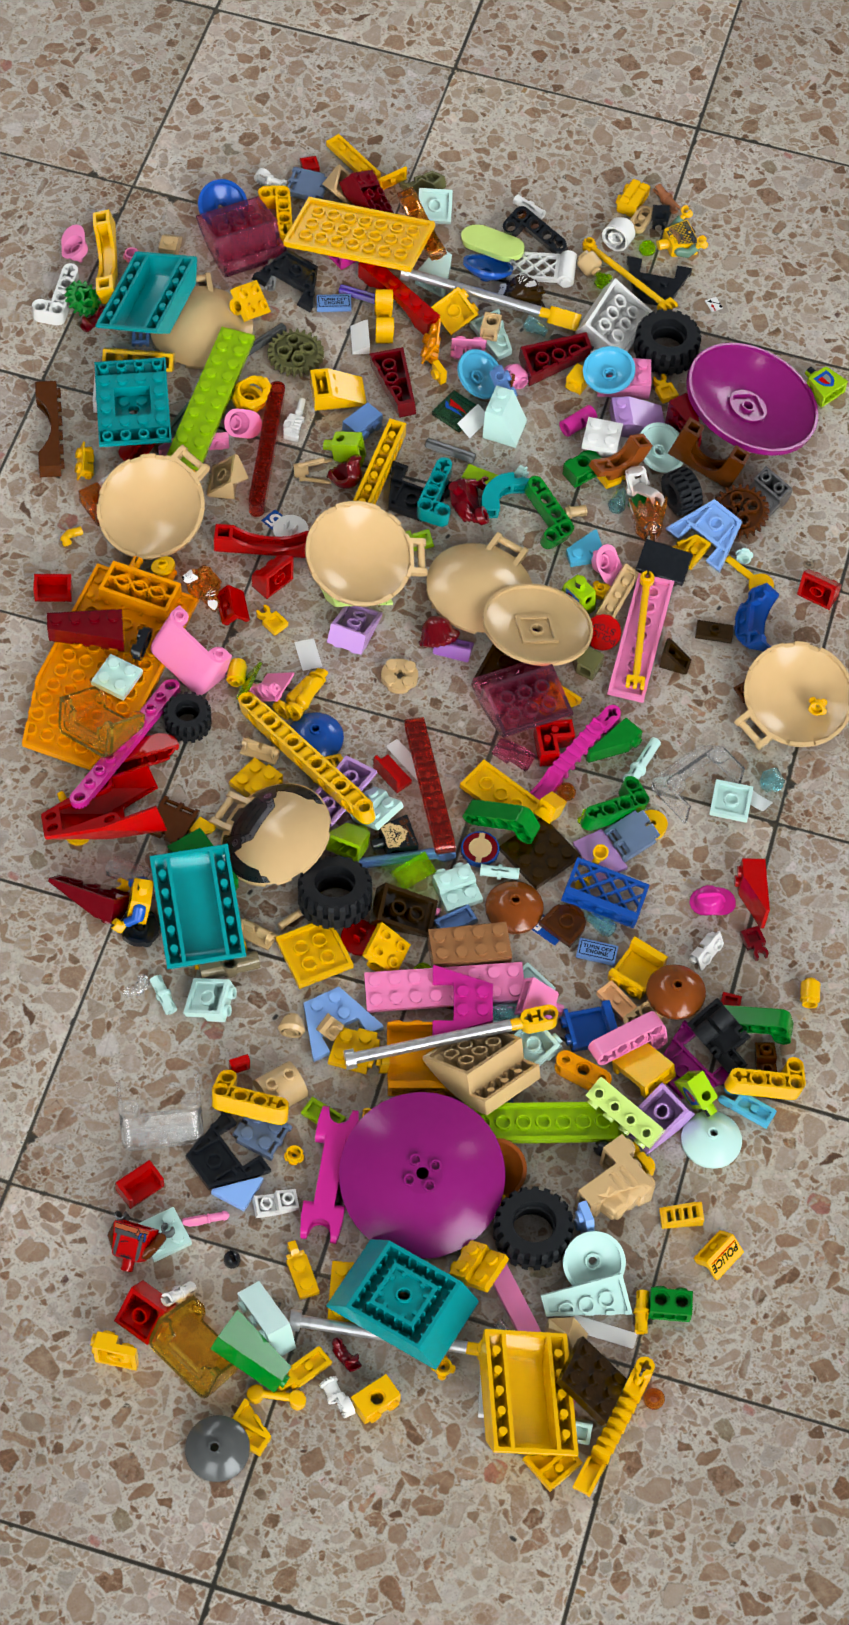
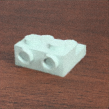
M374 786L363 794L373 803L375 820L370 824H362L352 814L350 815L354 822L378 831L404 806L400 800L389 797L386 790Z
M459 862L452 869L445 870L442 868L433 875L432 883L446 914L467 904L473 906L483 902V897L476 884V877L469 863L463 864Z
M194 978L183 1013L186 1017H204L210 1022H225L226 1018L232 1013L230 1004L231 1000L236 998L237 990L229 979Z
M520 1029L514 1034L522 1038L524 1059L539 1064V1067L546 1060L550 1061L563 1049L560 1045L563 1042L556 1033L552 1035L548 1030L527 1034Z

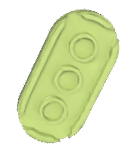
M470 225L463 229L461 233V241L466 248L499 261L510 262L513 259L516 261L524 255L525 246L522 240L484 225Z

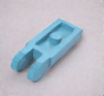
M724 1088L726 1094L737 1099L734 1101L720 1095L718 1098L720 1104L731 1108V1110L761 1127L768 1128L777 1112L774 1108L752 1096L732 1094Z

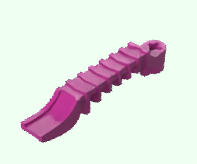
M609 705L599 716L593 717L592 722L589 725L587 724L583 732H580L579 736L572 741L573 743L566 747L564 753L559 755L560 757L547 769L541 781L530 793L539 800L551 791L556 793L563 783V778L567 779L569 777L568 771L575 769V763L581 762V756L583 754L587 755L588 749L594 746L596 740L600 741L601 734L606 735L607 732L621 722L620 708L616 705Z

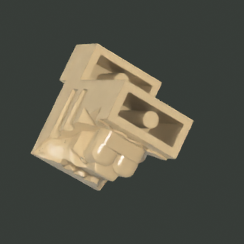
M621 1134L603 1147L599 1164L605 1171L578 1190L574 1205L576 1209L578 1203L587 1201L594 1218L602 1213L610 1220H619L627 1210L633 1209L636 1205L639 1207L651 1201L656 1185L655 1180L649 1173H645L641 1163L636 1158L633 1159L635 1145L629 1138L626 1139Z

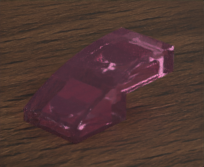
M503 738L499 739L492 752L494 756L506 764L512 762L525 772L530 768L536 754Z

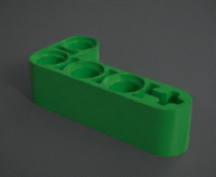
M532 476L525 485L524 492L548 526L540 538V544L545 549H552L570 537L574 530V525L543 479L539 476Z
M628 776L624 779L618 791L620 797L587 807L580 820L581 827L587 831H593L615 824L635 810L637 813L645 810L650 798L640 781L633 776Z
M473 799L462 816L471 825L513 830L517 838L526 844L533 842L541 827L533 812L521 805Z
M724 1005L747 1033L771 1034L774 1042L787 1045L791 1043L794 1023L789 1011L775 1008Z

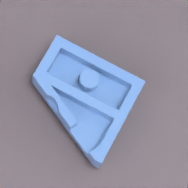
M587 1201L578 1203L577 1211H575L576 1216L573 1219L576 1230L580 1231L581 1234L595 1231L594 1218Z

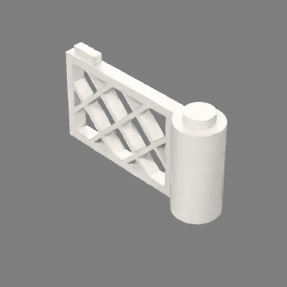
M566 250L561 254L524 252V255L521 257L522 260L518 263L514 260L508 262L513 265V270L517 269L520 271V276L527 274L528 277L538 282L558 283L564 288L571 287L574 284L577 254L573 251ZM537 258L539 261L533 264L529 260ZM549 259L556 260V262L551 265L548 264L546 261H548ZM527 263L530 267L523 270L520 266ZM543 264L547 268L540 271L537 267ZM534 270L537 274L532 276L528 273ZM551 271L554 277L546 276L545 274ZM511 274L506 277V280L510 282L517 275Z

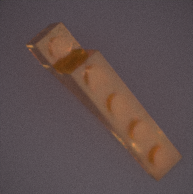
M413 187L397 193L402 210L406 216L429 220ZM433 230L424 247L431 261L439 260L447 254L445 247L435 230Z

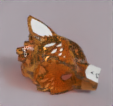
M665 497L662 507L658 500H655L653 505L650 498H646L644 504H642L641 500L638 501L636 507L631 498H628L636 534L644 540L649 539L656 542V539L662 532L668 497Z
M206 565L198 569H190L182 576L183 581L186 582L187 591L194 598L203 601L211 610L216 612L220 604L216 596L219 593L222 581L211 570V567Z

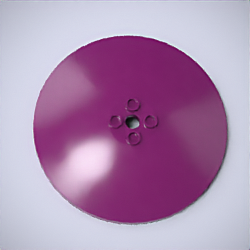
M743 343L716 344L699 353L688 370L686 388L693 409L711 431L733 446L737 445L745 451L760 455H785L802 448L816 430L818 407L810 387L792 366L771 352Z
M413 1092L395 1096L380 1103L366 1113L356 1124L342 1152L339 1184L341 1196L350 1218L367 1239L390 1240L421 1259H433L461 1250L462 1247L467 1246L471 1240H476L487 1229L502 1200L505 1186V1165L496 1136L484 1119L473 1109L446 1095L430 1092ZM419 1168H426L429 1173L428 1177L425 1179L418 1178L417 1170Z

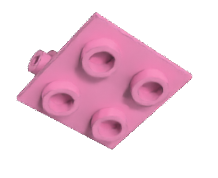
M456 336L452 338L450 357L460 359L463 355V350H465L464 353L472 349L485 351L487 340H483L482 337L466 339L464 336Z
M268 673L261 683L250 684L248 692L253 693L262 702L278 701L295 673Z

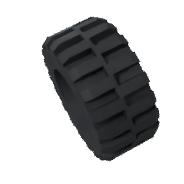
M660 309L656 313L653 311L648 316H644L641 322L638 323L634 340L636 358L651 359V372L655 371L658 375L667 374V376H672L674 373L677 375L681 374L683 370H689L694 359L699 354L702 337L700 328L694 320H690V316L687 314L683 315L681 311L677 310L675 312L672 309H667V311ZM658 338H670L677 341L680 345L666 347L658 344L655 340Z
M330 855L325 856L324 859L319 858L304 874L301 872L298 879L299 909L308 921L312 920V924L318 927L321 925L324 929L334 928V930H340L341 927L346 929L351 927L352 924H358L361 922V919L368 915L372 907V878L369 875V871L362 867L361 863L358 861L354 862L349 857L342 858L340 855L331 857ZM329 888H342L350 892L341 897H328L321 894L322 891Z
M533 1186L531 1190H528L527 1187H522L519 1193L514 1190L510 1193L509 1198L505 1197L501 1201V1206L497 1208L493 1225V1239L496 1240L495 1246L498 1251L502 1250V1253L511 1259L510 1264L515 1267L517 1264H520L522 1269L528 1270V1267H533L534 1271L540 1270L541 1266L549 1268L552 1266L553 1261L558 1263L562 1259L565 1249L571 1242L574 1230L572 1212L568 1211L569 1206L565 1201H560L561 1196L557 1193L554 1195L550 1194L551 1190L547 1188L542 1191L539 1190V1186ZM524 1215H538L549 1222L553 1233L544 1241L530 1242L521 1238L516 1233L514 1222Z

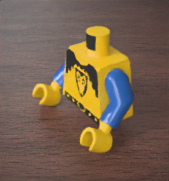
M146 877L132 878L129 881L119 878L117 882L121 883V885L116 887V889L123 892H128L130 889L127 917L124 918L123 922L118 918L112 921L114 926L111 929L122 933L126 927L137 923L146 925L152 900L153 881Z

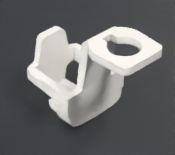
M633 466L625 470L626 494L629 496L640 494L649 498V507L654 515L665 508L664 496L657 489L648 486L650 481L644 466ZM655 497L660 500L658 508L654 507Z

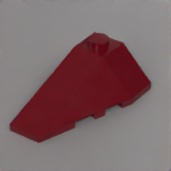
M62 875L48 879L49 883L93 917L101 919L102 923L112 924L115 918L121 920L128 909L130 892H123L114 887L111 890L100 888L101 884H83L82 880Z

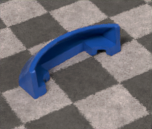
M768 583L752 588L748 592L747 601L740 604L736 613L735 635L742 645L748 649L765 651L771 647L766 641L764 633L765 623L770 609L779 597V593Z

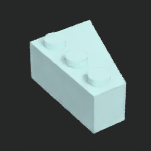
M260 1281L237 1293L239 1298L237 1305L241 1313L247 1315L248 1321L281 1356L296 1349L289 1321Z

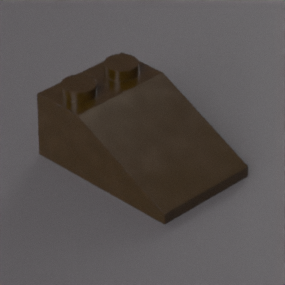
M384 883L376 888L368 924L377 926L378 923L383 922L394 932L428 938V929L433 927L438 900Z

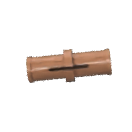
M657 184L653 192L660 198L662 205H670V212L672 214L677 213L680 210V206L673 199V195L668 193L662 184Z

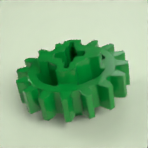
M78 280L77 282L73 281L66 288L67 292L64 296L68 298L65 302L70 303L68 307L74 309L73 313L79 312L80 317L84 314L86 318L89 315L93 316L101 301L98 300L99 297L96 295V289H92V284L88 286L86 281L81 283Z

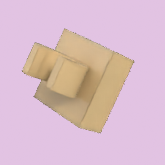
M328 1013L316 1030L333 1042L340 1031L343 1030L344 1025Z

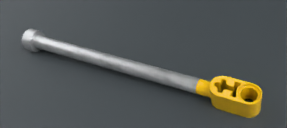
M412 269L411 272L401 270L400 280L408 282L409 279H413L450 291L457 287L460 289L464 288L471 297L547 319L546 323L573 331L577 330L582 318V314L555 306H551L550 309L416 269Z
M543 1005L526 1009L521 1013V1017L357 1052H354L353 1048L343 1050L346 1069H355L359 1063L519 1029L527 1034L550 1030L557 1025L558 1010L553 1005ZM551 1015L553 1018L546 1019L544 1016Z
M291 1310L289 1323L292 1331L299 1332L300 1328L384 1341L355 1323L302 1315V1310ZM455 1339L448 1351L474 1355L479 1360L482 1340L479 1343Z

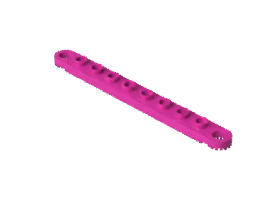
M169 679L160 685L69 797L73 808L81 809L82 807L83 809L84 806L87 807L92 798H95L162 716L166 702H170V698L172 696L176 697V694L181 691L180 683L177 680ZM79 797L84 798L81 801H76Z

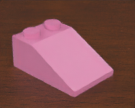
M633 358L635 376L630 385L624 390L613 394L597 392V397L630 396L649 400L651 391V359Z

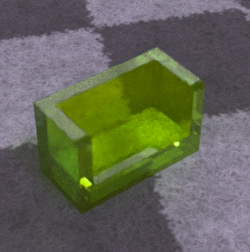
M424 851L389 873L398 887L408 889L437 871Z

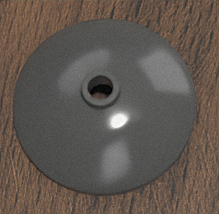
M213 1415L200 1420L191 1429L185 1443V1455L188 1465L200 1478L211 1482H223L237 1476L245 1467L250 1455V1441L247 1432L239 1422L227 1416ZM217 1443L219 1448L217 1451L213 1452L211 1447L213 1444Z

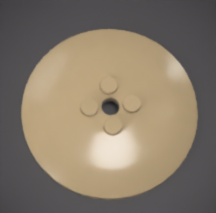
M525 583L501 589L488 600L483 613V626L491 642L506 655L531 665L557 666L574 661L585 653L593 636L592 621L585 608L567 593L546 585Z

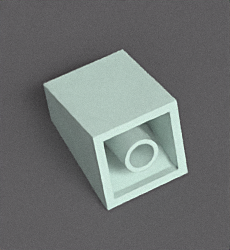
M496 385L485 411L482 438L516 448L527 419L514 391Z

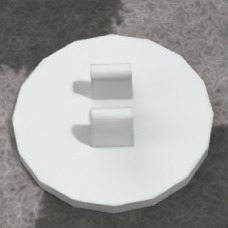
M296 515L282 516L275 521L273 526L274 537L291 536L309 531L306 521Z

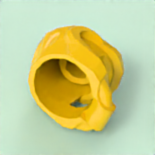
M250 376L238 382L234 387L235 391L232 395V402L235 408L254 412L263 409L272 387L268 378ZM250 384H256V385H258V386L261 388V390L258 389V388L255 387V386L250 385Z

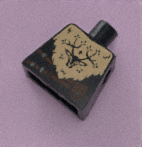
M408 815L384 824L379 829V838L370 840L373 851L384 849L385 854L414 851L419 848Z

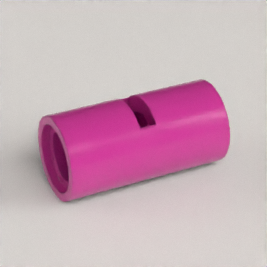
M587 405L560 421L559 426L562 433L569 437L586 427L588 417L597 418L595 409L591 405Z

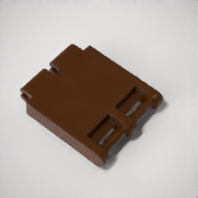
M165 795L158 806V810L167 831L149 834L159 839L164 834V841L172 844L188 834L200 810H193L184 806L185 804L182 802L177 803L170 800ZM184 809V810H186V811H188V812H191V813H193V814L191 815V814H189V813H187V812H184V811H182V810Z

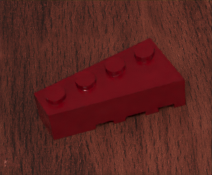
M587 332L521 346L519 361L528 373V386H532L586 360L592 348Z
M404 348L369 353L371 367L399 418L416 415L415 400Z
M122 609L47 613L49 641L66 644L79 643L86 647L93 645L99 646L101 649L109 650V648L118 649L119 652H125Z

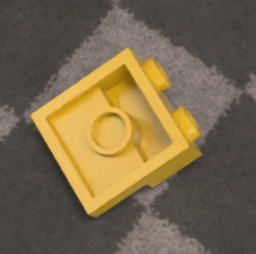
M457 287L431 306L440 315L441 323L450 335H453L479 316L477 313L479 311L478 307L474 302L472 304L467 299L469 295L464 288L460 289Z
M254 757L229 781V785L247 798L265 787L283 784V774L270 764L266 766Z
M343 1027V1030L340 1031L334 1040L328 1065L346 1069L343 1050L353 1048L354 1052L379 1047L381 1039H378V1033L358 1028V1031ZM374 1060L359 1063L357 1068L351 1069V1071L366 1075L368 1068L372 1069Z
M471 1240L467 1246L462 1247L458 1260L451 1263L449 1273L451 1276L462 1281L465 1286L488 1293L509 1261V1258L506 1254L490 1250L487 1244Z
M104 1330L103 1332L97 1331V1334L93 1333L90 1346H92L95 1362L137 1371L139 1364L137 1348H134L129 1343H122L120 1345L118 1335L112 1331Z

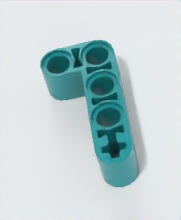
M442 457L437 460L417 503V518L439 527L447 526L450 521V507L440 502L451 478L452 461L449 458Z

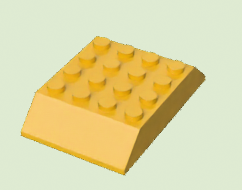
M484 1329L479 1363L485 1439L493 1452L560 1456L579 1455L573 1398L556 1383L569 1357L567 1334Z

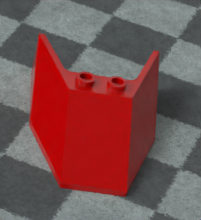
M148 763L113 775L95 798H92L87 807L84 806L83 809L82 807L81 809L73 808L70 798H67L43 812L41 819L45 839H116L167 831L157 806L125 817L124 810L126 807L158 789ZM79 797L76 801H81L84 798Z

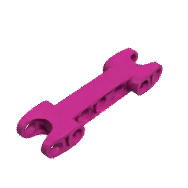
M323 1106L317 1123L315 1142L323 1143L324 1148L314 1201H303L300 1239H307L313 1227L322 1225L330 1232V1243L337 1244L345 1212V1206L335 1205L339 1187L340 1160L345 1143L351 1131L359 1122V1111L352 1110L346 1122L336 1123L330 1117V1106Z

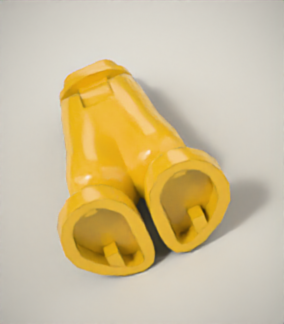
M321 668L311 671L309 675H306L286 695V703L282 700L273 703L272 707L275 713L286 720L290 718L293 721L300 720L303 712L311 704L314 695L324 685L328 671Z

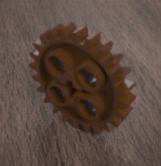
M733 484L731 490L725 487L726 493L720 491V497L715 496L716 501L741 521H747L746 524H741L737 533L739 540H741L742 535H745L748 539L749 533L755 536V530L761 532V526H766L765 521L769 520V515L767 514H770L769 503L765 502L766 496H761V490L756 492V487L750 490L749 484L745 488H742V484H739L738 488ZM735 499H740L741 501H740V502H734L733 500H735ZM756 507L755 510H750L749 508Z

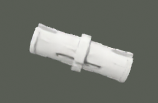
M519 194L515 196L513 204L525 206L541 220L544 218L545 210Z
M188 1281L183 1285H176L171 1291L162 1294L161 1302L167 1307L176 1302H183L186 1297L196 1293L194 1290H197V1287L192 1281Z

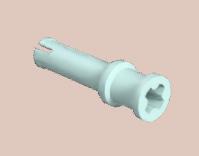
M655 737L650 738L637 761L631 763L629 772L622 778L623 781L628 776H633L639 780L641 776L645 775L646 766L661 745L659 739Z

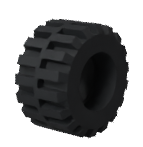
M682 466L663 474L661 478L662 493L665 501H667V505L678 516L684 515L702 506L703 493L701 485L691 469Z
M187 691L184 694L177 693L176 697L172 696L170 698V702H166L164 708L165 729L178 742L182 740L186 744L187 741L195 743V740L198 739L200 741L203 739V736L206 737L212 724L211 707L208 705L207 699L203 700L202 695L197 696L195 692L188 694ZM185 714L196 716L195 719L190 721L179 719L180 716Z

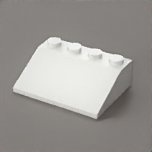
M615 278L603 288L575 333L587 332L591 346L598 349L614 346L628 352L634 343L638 323L641 322L644 316H648L653 311Z

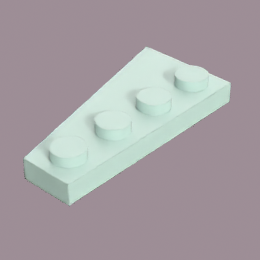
M622 1273L540 1295L546 1317L633 1315Z

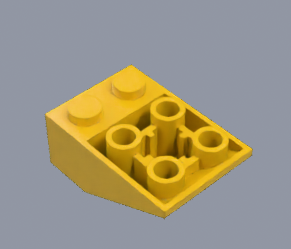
M329 368L310 370V386L315 411L362 407L367 403L362 377Z

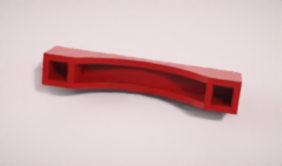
M363 262L359 263L358 277L365 284L377 289H393V299L406 312L415 328L423 335L430 331L432 324H435L440 318V315L386 267Z
M216 524L214 551L306 558L305 544L309 531L291 536L274 537L250 533L235 525Z

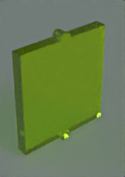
M259 661L248 673L236 699L242 693H247L250 690L263 663Z

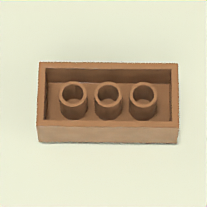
M507 922L428 929L427 942L431 968H433V965L453 967L511 963L512 961Z

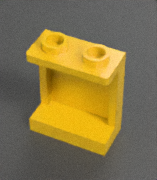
M634 937L630 942V947L616 966L609 970L607 979L609 981L612 980L630 996L641 1000L646 993V986L650 976L657 969L666 966L668 956L639 938Z
M649 1043L612 1061L614 1073L619 1074L621 1072L640 1088L641 1096L645 1099L662 1082L667 1084L676 1077L674 1063Z

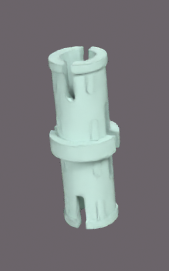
M481 864L480 876L497 877L498 880H501V878L518 880L520 868L503 867L502 864L498 866Z
M161 975L153 976L150 979V983L155 990L156 999L160 1001L166 1015L175 1013L177 1007L172 1000L170 989H167Z

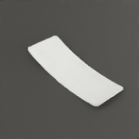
M753 791L750 804L753 807L764 811L773 803Z

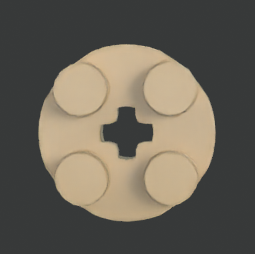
M389 659L381 671L382 684L388 687V690L392 693L404 694L409 692V689L414 688L418 683L416 664L405 659ZM396 674H402L404 676H402L401 679H398Z

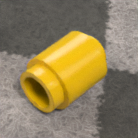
M234 658L229 664L226 681L233 687H239L245 683L247 672L245 660Z
M806 978L801 982L800 1001L805 1008H816L820 1002L821 983L815 978Z

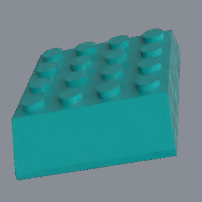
M136 251L95 325L96 328L170 334L196 285L197 257Z
M228 844L149 856L167 970L246 957Z

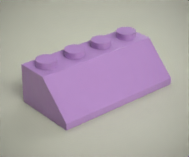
M347 755L336 767L361 791L377 774V770ZM319 787L315 793L322 798L329 810L331 817L330 827H332L346 810Z

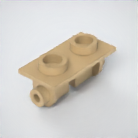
M250 737L243 738L242 740L243 746L240 754L251 758L256 757L258 760L272 765L276 764L281 753L277 746L273 747L252 740Z
M240 918L243 938L269 951L275 941V937L278 935L246 918Z

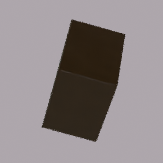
M667 638L659 668L685 675L688 673L692 659L671 638Z

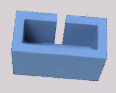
M367 402L343 421L342 431L362 432L363 440H366L371 433L378 431L382 427L383 414Z

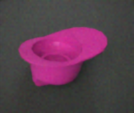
M706 885L692 893L690 906L699 915H727L736 907V900L729 890Z

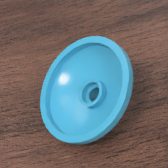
M606 346L599 348L586 358L583 365V377L587 385L594 391L603 394H613L624 390L630 385L635 376L633 358L627 351L619 347Z
M472 349L465 352L460 357L457 365V372L462 385L475 397L481 399H490L492 397L495 386L489 372L499 365L498 362L490 354L482 350Z

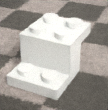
M588 417L581 449L599 452L598 455L601 458H607L616 454L628 440V438L621 437L623 423Z

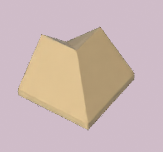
M339 164L322 184L343 203L354 205L345 197L339 184L350 173Z
M237 454L212 466L207 491L208 497L235 499L237 485L249 479Z
M574 1317L549 1318L544 1332L567 1334L569 1355L577 1339L582 1336L587 1339L588 1333Z

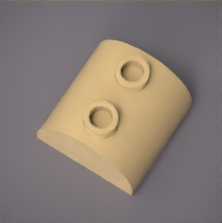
M290 1061L253 1080V1085L257 1092L285 1098L289 1103V1107L308 1097L305 1082L297 1068Z

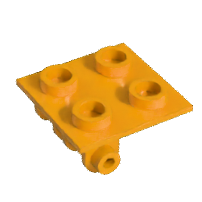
M441 318L435 324L433 323L430 331L423 336L422 343L424 345L420 356H422L421 364L425 361L432 364V362L438 360L441 341L439 336Z

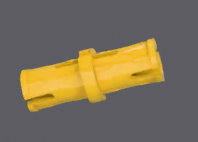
M648 1290L636 1291V1308L633 1311L635 1315L634 1333L640 1335L648 1333L650 1294Z

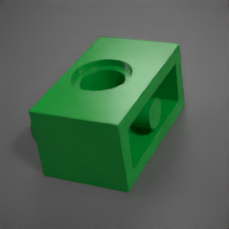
M583 451L578 456L565 461L562 474L576 488L597 477L589 464L591 460L601 459L596 451Z

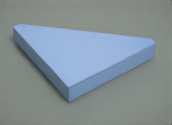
M258 1177L214 1188L211 1194L244 1212L263 1183L264 1178Z

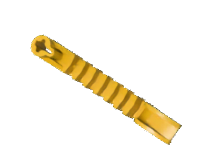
M640 1357L636 1361L623 1389L622 1396L619 1397L617 1406L612 1411V1416L609 1417L606 1427L603 1428L601 1436L598 1437L596 1445L592 1448L591 1455L587 1457L573 1485V1489L586 1494L588 1497L591 1496L606 1468V1464L608 1465L611 1455L621 1439V1435L625 1432L626 1425L629 1424L632 1414H634L637 1404L640 1403L645 1389L652 1378L655 1364L651 1358ZM642 1369H646L640 1377Z

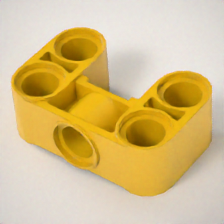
M375 289V343L393 344V289Z

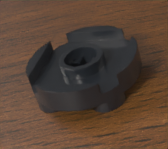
M149 910L146 925L142 924L144 928L142 931H138L135 928L140 926L138 923L126 927L121 933L123 940L132 946L150 947L160 933V923L156 915ZM127 914L123 916L121 920L122 922L124 921V918L127 917Z

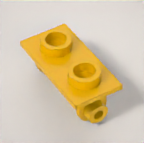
M83 441L80 448H77L75 452V458H77L75 465L77 480L81 476L89 480L94 475V450L92 447H85V442Z

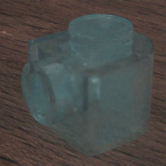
M778 768L763 771L760 778V786L766 793L781 790L785 783Z

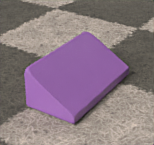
M457 639L455 642H451L450 645L434 647L433 654L468 662L474 643Z

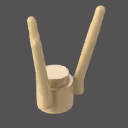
M322 457L293 464L295 478H299L300 482L309 481L331 484V481L305 477V475H309L308 467L329 463L333 459Z

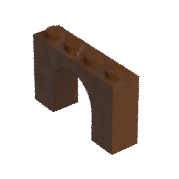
M690 417L668 454L722 487L730 488L751 454L735 445L729 456L725 459L716 460L706 456L697 444V439L705 426Z

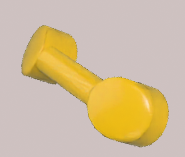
M599 844L595 846L592 853V863L599 865L601 861L607 858L609 851L605 845ZM592 876L583 878L587 886L591 885L590 880ZM577 880L575 889L579 890L583 887L580 881Z
M255 1384L250 1386L246 1393L247 1400L252 1404H258L263 1398L288 1401L290 1407L294 1410H301L306 1405L305 1394L300 1390H293L291 1393L275 1391L274 1393L271 1390L263 1389L261 1385Z

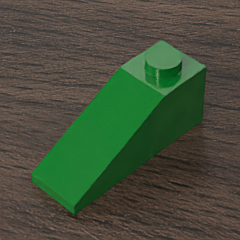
M628 718L623 719L588 750L586 761L588 763L629 752L633 747L637 748L642 742L643 731Z

